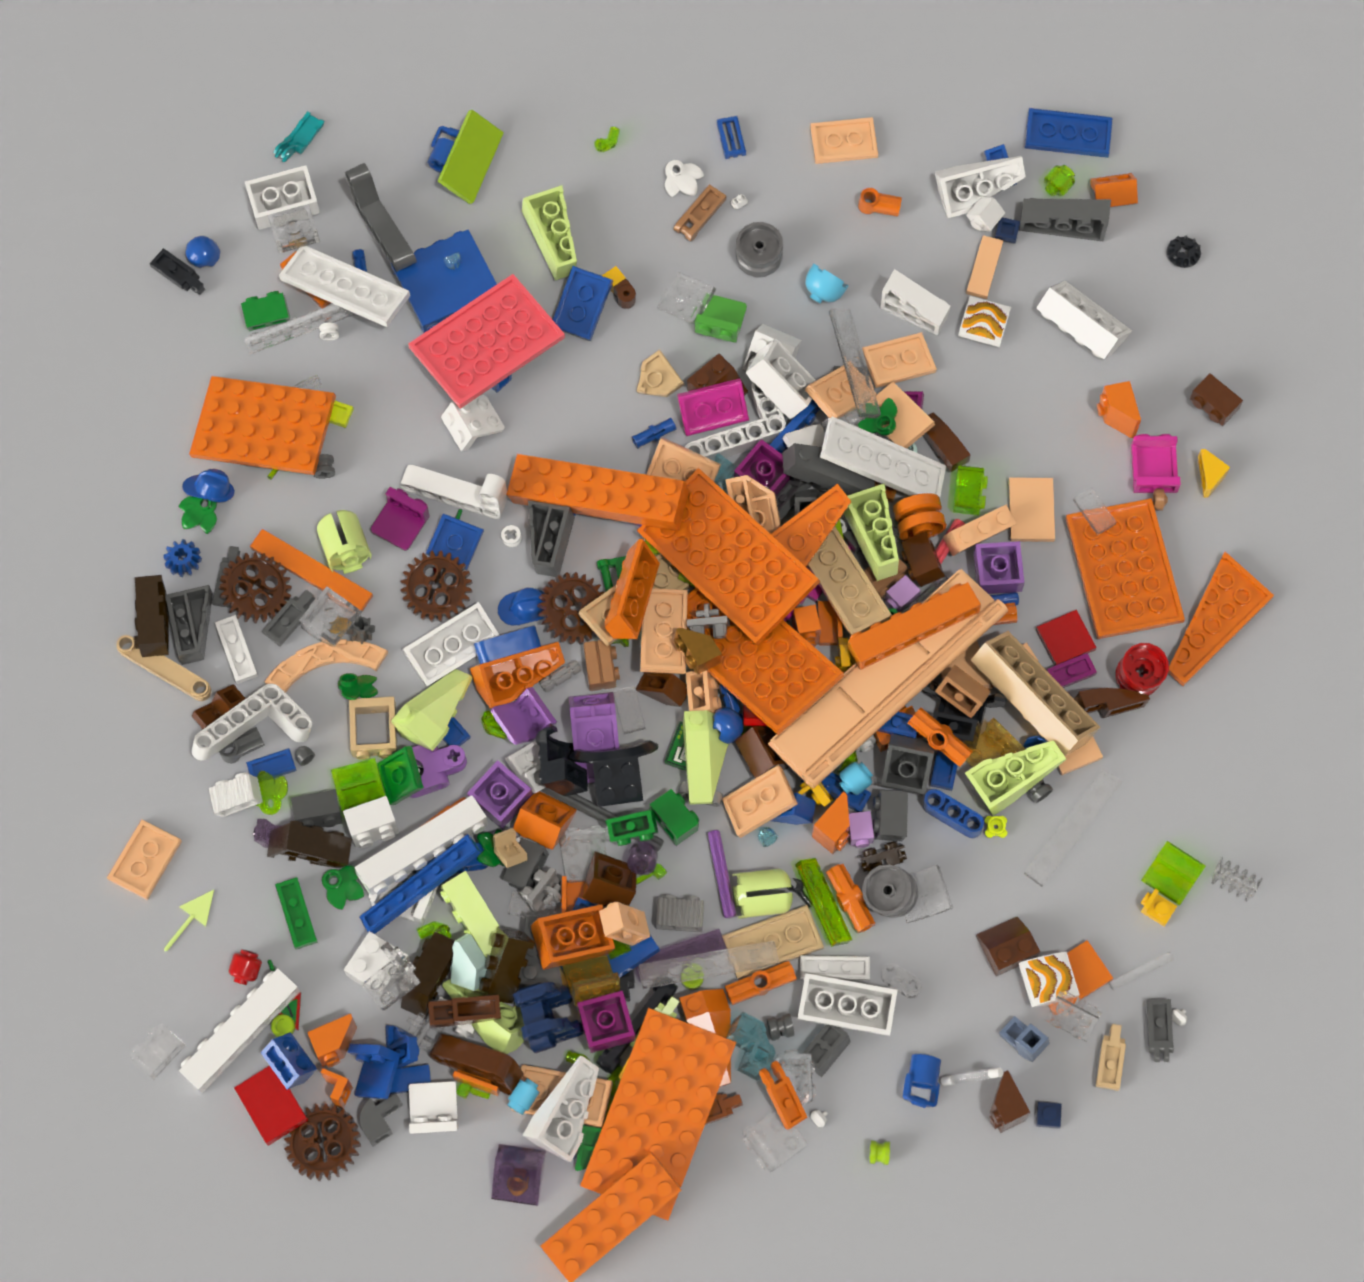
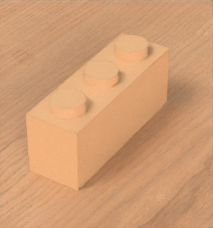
M1004 505L952 530L943 536V539L952 556H955L976 544L1008 530L1016 522L1008 506Z

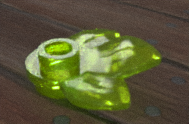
M262 770L257 778L263 803L255 806H259L263 813L273 815L280 810L281 800L287 795L288 782L285 776L275 780L270 773ZM270 799L274 802L273 807H270L268 804Z

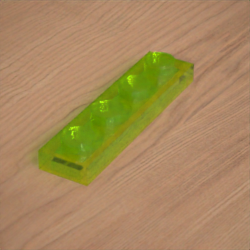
M811 858L797 862L795 864L796 869L831 947L847 944L853 939L817 859Z

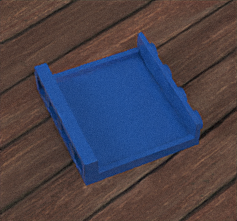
M469 229L458 231L452 237L445 240H438L427 248L417 249L414 252L417 263L398 272L391 263L392 272L396 275L401 287L410 292L408 300L420 322L423 333L497 285Z

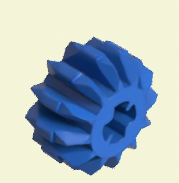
M182 539L181 544L174 541V547L167 546L166 550L168 553L163 556L164 560H166V568L170 569L173 575L179 573V576L182 578L185 572L192 576L191 570H198L199 566L197 563L202 562V558L199 556L201 553L200 549L195 547L192 541L188 544L185 539Z

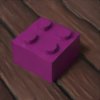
M762 439L734 470V478L748 475L775 492V496L792 478V476L783 472L782 454Z
M623 990L577 1003L590 1053L635 1041V1033Z

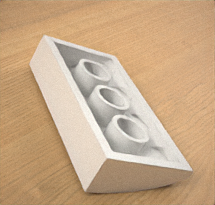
M478 602L406 646L402 651L427 687L477 656L474 643L500 635Z

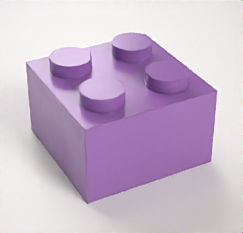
M1020 541L976 544L973 554L977 584L988 594L1022 592L1025 582Z
M497 760L467 792L468 797L472 795L485 815L503 829L532 796V789Z

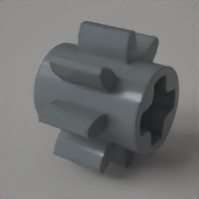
M359 615L355 620L350 619L347 634H352V642L358 641L363 644L367 640H372L375 625H370L371 618Z

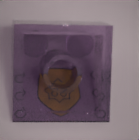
M499 1144L494 1164L491 1199L538 1206L546 1151Z

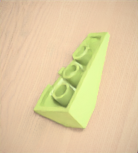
M454 669L407 702L391 720L401 737L433 751L447 735L449 721L451 717H455L457 713L456 706L464 698L472 681V676Z
M1049 741L1013 754L1011 752L999 758L984 760L965 772V774L994 816L1014 803L1062 764L1066 758L1056 743Z

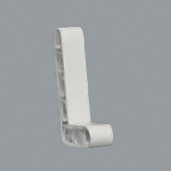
M752 382L751 398L760 418L759 420L692 441L685 448L716 462L752 450L761 439L770 444L786 427V422L778 406L770 398L766 397L764 392H757L756 389L759 387ZM771 407L773 408V410L768 412L765 411L763 408ZM776 425L779 426L781 429L773 430L771 429V427ZM757 432L760 436L752 437L750 434ZM738 439L740 442L733 444L730 440ZM711 446H718L719 449L716 450V451H713V450L709 449V447H711Z
M407 465L400 483V487L407 492L493 519L501 518L508 499L505 480L494 474H487L483 486H479L415 465Z
M266 684L197 733L193 742L192 755L201 761L211 758L267 716L292 740L304 742L309 738L312 719L276 684Z

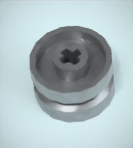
M753 222L746 225L739 232L736 239V262L740 269L753 277H766L773 274L779 268L783 251V238L779 230L765 222Z
M888 864L874 868L865 877L862 886L863 898L867 906L882 916L889 918L902 917L909 913L917 902V883L913 876L897 866Z

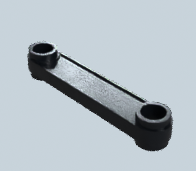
M662 976L653 988L655 993L632 1021L635 1035L643 1024L648 1008L654 1009L660 1002L668 1001L677 991L678 986L668 977ZM629 1043L612 1047L611 1050L605 1049L596 1064L603 1071L612 1075L622 1062L620 1057L628 1048Z

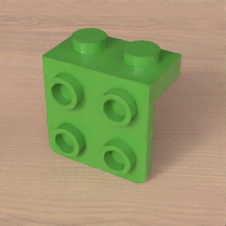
M707 294L701 313L697 314L695 320V333L737 343L747 305L736 300Z

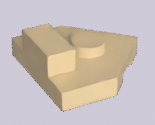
M660 349L642 362L637 393L668 397L685 385Z

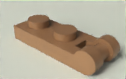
M709 184L675 224L674 230L677 233H683L686 235L685 238L692 242L698 232L726 201V195ZM688 222L693 224L691 228L686 226Z

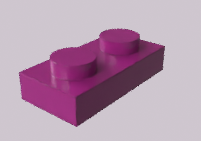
M1088 653L1046 670L1063 688L1097 674Z

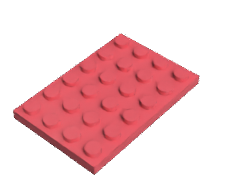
M512 274L408 343L411 351L461 409L563 340L565 334L516 276Z

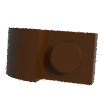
M232 684L217 691L212 702L195 710L192 717L204 729L246 698Z

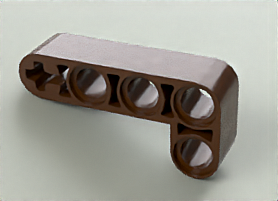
M440 1034L429 1054V1057L439 1064L491 1080L495 1086H498L499 1091L507 1095H511L524 1075L517 1062L511 1056L445 1034Z

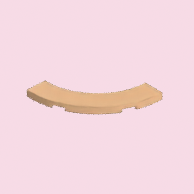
M347 639L319 642L297 651L296 654L289 657L286 661L281 662L265 680V684H276L286 693L295 681L306 673L318 667L334 663H353L377 671L387 656L388 650L368 642L361 644L358 641H347Z

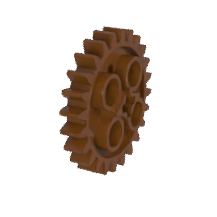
M433 550L430 552V557L422 553L423 559L421 561L415 557V565L408 563L410 572L403 571V574L407 577V579L400 581L401 584L406 586L400 589L401 593L407 594L403 597V601H411L407 608L410 610L415 607L413 614L416 616L421 612L422 620L429 616L431 622L434 621L435 617H438L439 621L442 622L445 615L450 620L452 612L456 615L459 614L458 607L466 608L462 603L463 601H470L466 593H472L473 591L467 586L473 584L471 579L466 578L471 574L469 571H463L466 568L465 563L458 565L459 557L452 561V554L450 552L446 557H444L442 550H440L438 556H435ZM429 568L437 570L436 574L432 577L425 575L426 570ZM446 569L442 577L440 578L441 570ZM455 576L457 580L453 585H447L445 583L447 577ZM439 581L441 588H436L434 592L432 585H437ZM426 588L428 592L424 597H418L416 595L418 589ZM433 595L432 603H431V604H428V601L430 600L431 596ZM440 596L448 597V601L444 605H438L437 599Z
M254 552L252 558H250L245 553L243 560L237 556L235 559L236 563L230 561L228 564L229 568H224L223 573L225 575L220 577V581L223 583L219 586V590L224 592L221 593L220 598H227L224 606L231 605L229 613L237 611V619L244 615L245 622H248L251 617L256 624L261 617L265 623L267 616L273 619L276 616L275 612L278 613L282 609L281 607H284L287 603L286 600L290 599L291 595L287 592L292 589V586L286 584L289 583L291 578L284 577L287 572L286 569L279 570L281 562L273 564L274 557L266 560L265 553H263L261 558H258L257 553ZM246 570L254 571L256 576H249ZM265 581H272L275 587H268ZM254 585L258 586L257 590L252 589ZM235 588H242L245 594H238ZM255 599H262L265 605L260 606L256 604Z
M566 572L563 578L558 575L555 577V581L550 580L548 582L550 587L545 586L542 589L546 594L539 596L544 602L537 605V607L543 609L538 616L545 617L541 624L549 625L546 632L555 631L554 639L561 635L562 643L569 638L570 644L575 643L576 639L581 644L584 642V638L590 641L592 635L597 636L579 615V611L605 593H599L600 584L592 585L594 578L586 581V574L578 578L577 572L573 573L571 577ZM574 589H578L581 592L582 598L575 596ZM555 598H559L563 602V608L556 605ZM571 606H576L577 610H571ZM566 618L572 620L573 627L567 626L565 622Z
M316 1104L314 1112L306 1108V1117L309 1121L289 1133L291 1137L284 1138V1141L290 1144L284 1148L287 1153H291L287 1159L289 1162H293L291 1166L295 1170L299 1168L298 1172L301 1176L307 1172V1177L310 1180L316 1175V1179L321 1181L322 1176L325 1175L329 1181L331 1173L340 1177L339 1170L343 1169L347 1172L346 1164L354 1165L351 1157L359 1156V1153L354 1149L361 1147V1143L355 1140L361 1137V1134L355 1131L359 1127L356 1123H352L354 1119L351 1115L346 1117L347 1112L344 1109L339 1112L336 1105L332 1107L331 1111L327 1104L324 1105L323 1110ZM319 1123H322L321 1131L323 1137L326 1139V1141H324L323 1144L327 1155V1162H324V1151L322 1147L319 1145L322 1143V1137L318 1127ZM331 1125H338L335 1132L328 1133V1128ZM308 1130H315L312 1137L305 1138V1133ZM341 1147L338 1155H331L333 1148ZM312 1152H318L315 1160H308V1156Z

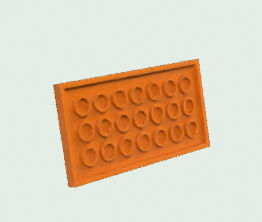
M698 468L685 481L690 490L680 530L642 525L637 532L758 646L821 581Z
M697 588L687 595V619L705 618L697 617L696 611L704 610V604L706 603L710 604V609L718 608ZM719 610V615H717V616H711V617H719V616H726V615H724V614ZM731 620L730 626L727 627L726 638L714 639L713 628L705 629V634L712 637L722 653L721 663L707 671L777 735L784 731L844 677L843 672L784 620L758 646Z
M648 1008L580 1186L602 1194L652 1152L681 1187L736 1042ZM678 1194L653 1215L668 1221Z

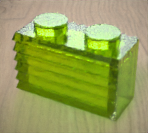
M958 466L953 513L979 516L980 509H985L986 496H982V489L987 488L988 476H984V468Z

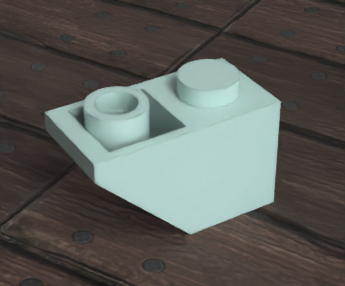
M467 933L455 940L452 947L451 983L475 991L479 988L481 978H485L487 970L485 968L486 957L472 935Z

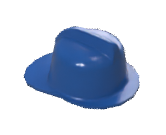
M208 469L199 475L191 476L182 485L183 491L186 494L214 502H226L234 496L235 492L227 474L219 469Z
M524 588L504 596L498 605L500 619L512 626L543 619L544 617L538 616L543 609L537 607V605L544 602L539 596L545 593L539 589Z

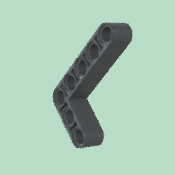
M362 163L345 171L355 205L395 270L398 272L417 263L409 244L379 200L367 165Z

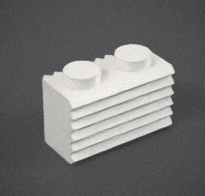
M246 772L237 774L233 780L218 781L215 783L216 786L209 788L214 814L221 817L263 803L258 778Z

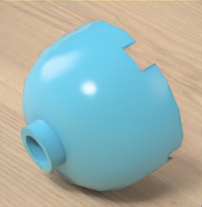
M813 263L808 271L805 282L807 289L812 293L810 298L820 304L822 301L831 303L840 299L849 285L844 284V281L825 269H819V266Z

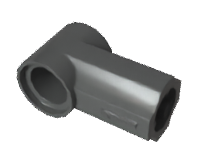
M257 727L242 734L220 750L219 753L226 763L232 764L236 763L240 757L265 746ZM229 747L235 748L232 754L224 753Z

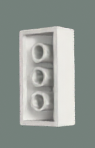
M1067 281L1050 287L1037 307L1044 318L1053 320L1058 324L1060 330L1070 333L1079 344L1086 345L1098 358L1106 359L1111 356L1132 332L1130 328Z
M805 973L798 1019L890 1036L897 990Z

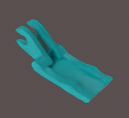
M307 111L290 135L276 146L273 152L276 154L274 157L278 158L281 156L283 158L282 162H286L295 152L302 154L324 126V120L317 119Z

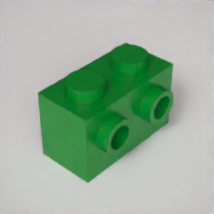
M269 292L266 294V297L258 298V296L245 299L246 302L241 303L246 326L249 331L291 321L286 297L283 292Z
M670 789L650 803L649 810L654 811L656 821L677 846L698 831L699 818L693 810L689 811L683 797L679 793L675 794Z
M653 810L606 820L610 842L618 843V846L631 844V839L640 838V841L650 840L654 838L653 834L658 833Z

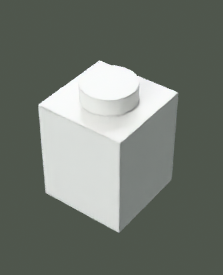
M981 197L966 216L971 221L972 227L976 230L991 231L1003 217L1005 211L994 197Z

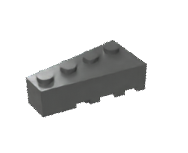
M1024 198L1019 231L1103 242L1109 223L1111 199Z
M794 443L782 453L784 474L807 483H816L822 489L828 490L838 484L848 496L875 487L874 480L821 458L822 447Z

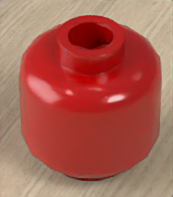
M241 949L240 952L233 955L228 972L231 976L235 977L234 982L247 985L248 981L254 982L257 980L262 961L258 958L259 954Z

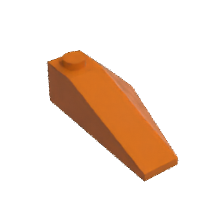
M558 641L470 668L477 692L489 708H493L494 706L513 702L527 688L533 687V685L563 665L565 660Z
M724 989L701 990L679 998V1004L686 1023L731 1040V1010ZM731 1058L720 1087L731 1084Z

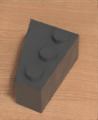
M206 585L165 595L177 654L181 664L204 660L213 597L210 586Z
M526 916L524 932L535 942L531 925L541 917ZM536 944L533 949L528 948L525 959H528L526 968L521 967L519 974L521 982L518 989L535 983L542 984L546 982H554L555 988L563 986L559 966L543 970Z

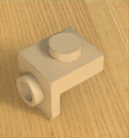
M513 828L493 836L494 853L507 868L527 861V853L516 841V831Z

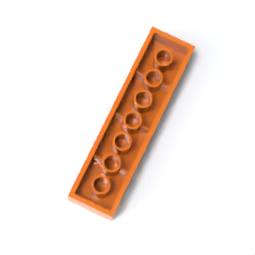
M517 454L506 495L514 504L528 506L529 500L570 507L574 514L679 531L690 489L683 480Z

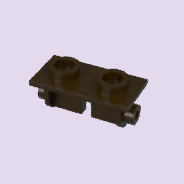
M892 841L884 844V848L878 850L875 847L863 850V854L857 856L861 861L864 860V863H861L862 871L869 873L874 868L883 865L882 860L884 859L887 865L903 863L907 856L905 851L900 849L905 848V845Z

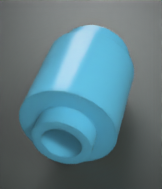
M527 1078L525 1081L519 1080L508 1098L510 1101L507 1106L523 1115L525 1111L530 1109L540 1093L537 1090L538 1085Z

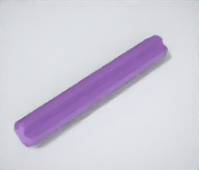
M712 830L708 832V839L724 918H733L736 916V910L721 834L719 830Z

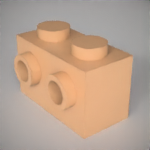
M707 670L698 675L695 671L686 672L689 711L707 710L714 714L717 709L722 708L717 692L720 683Z

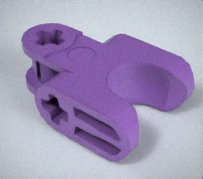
M420 745L412 747L417 765L424 769L421 776L424 788L409 797L417 798L449 786L448 776L463 771L467 765L464 750L458 745H450L442 749H438L437 746L433 751ZM456 756L458 761L453 762L452 757Z

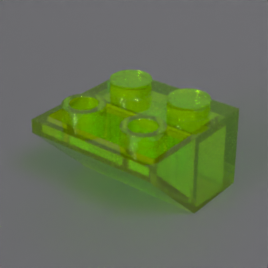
M375 758L331 770L342 813L344 810L385 796Z

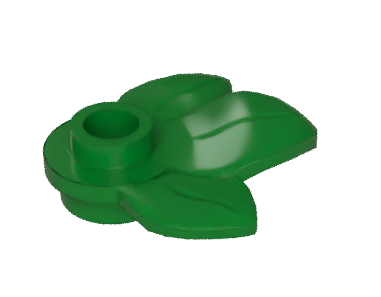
M887 398L881 407L865 404L864 415L866 419L859 422L858 427L882 436L893 433L896 429L895 417L898 412L895 402Z
M193 496L184 498L178 506L185 512L182 516V528L191 529L200 525L202 530L209 534L217 522V516L214 512L217 502L208 500V506L202 507V503L208 499Z
M346 673L339 678L338 688L342 690L341 694L346 699L356 700L359 696L361 698H371L378 694V690L372 685L377 680L375 676L361 675L357 677L356 674Z
M497 829L494 835L503 831ZM487 832L478 834L477 839L484 851L477 857V860L489 867L505 866L494 853V835Z
M345 866L340 870L330 869L322 877L323 887L327 890V900L336 909L343 910L346 900L354 901L364 897V891L356 881L358 876L354 866ZM332 878H337L338 882L336 884H330Z

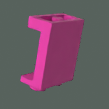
M1140 434L1134 436L1131 443L1134 493H1153L1156 488L1164 489V493H1178L1181 482L1177 470V436H1171L1170 434H1161L1159 436Z

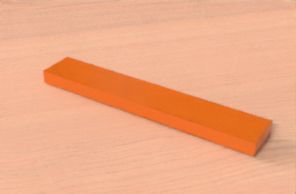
M264 529L260 531L250 545L253 551L260 555L265 553L267 559L274 557V563L281 562L280 566L360 614L373 597L371 592L339 573L332 572L327 566Z

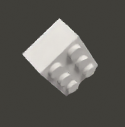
M306 165L245 182L258 230L320 213Z
M776 338L758 351L746 374L764 392L765 396L778 406L783 414L789 419L793 418L809 405L812 398L805 389L816 380Z

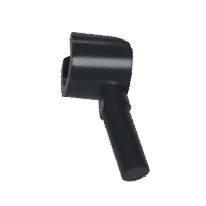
M793 878L797 883L796 888L794 889L793 885H791L792 887L787 889L797 893L810 908L813 906V903L803 890V881Z

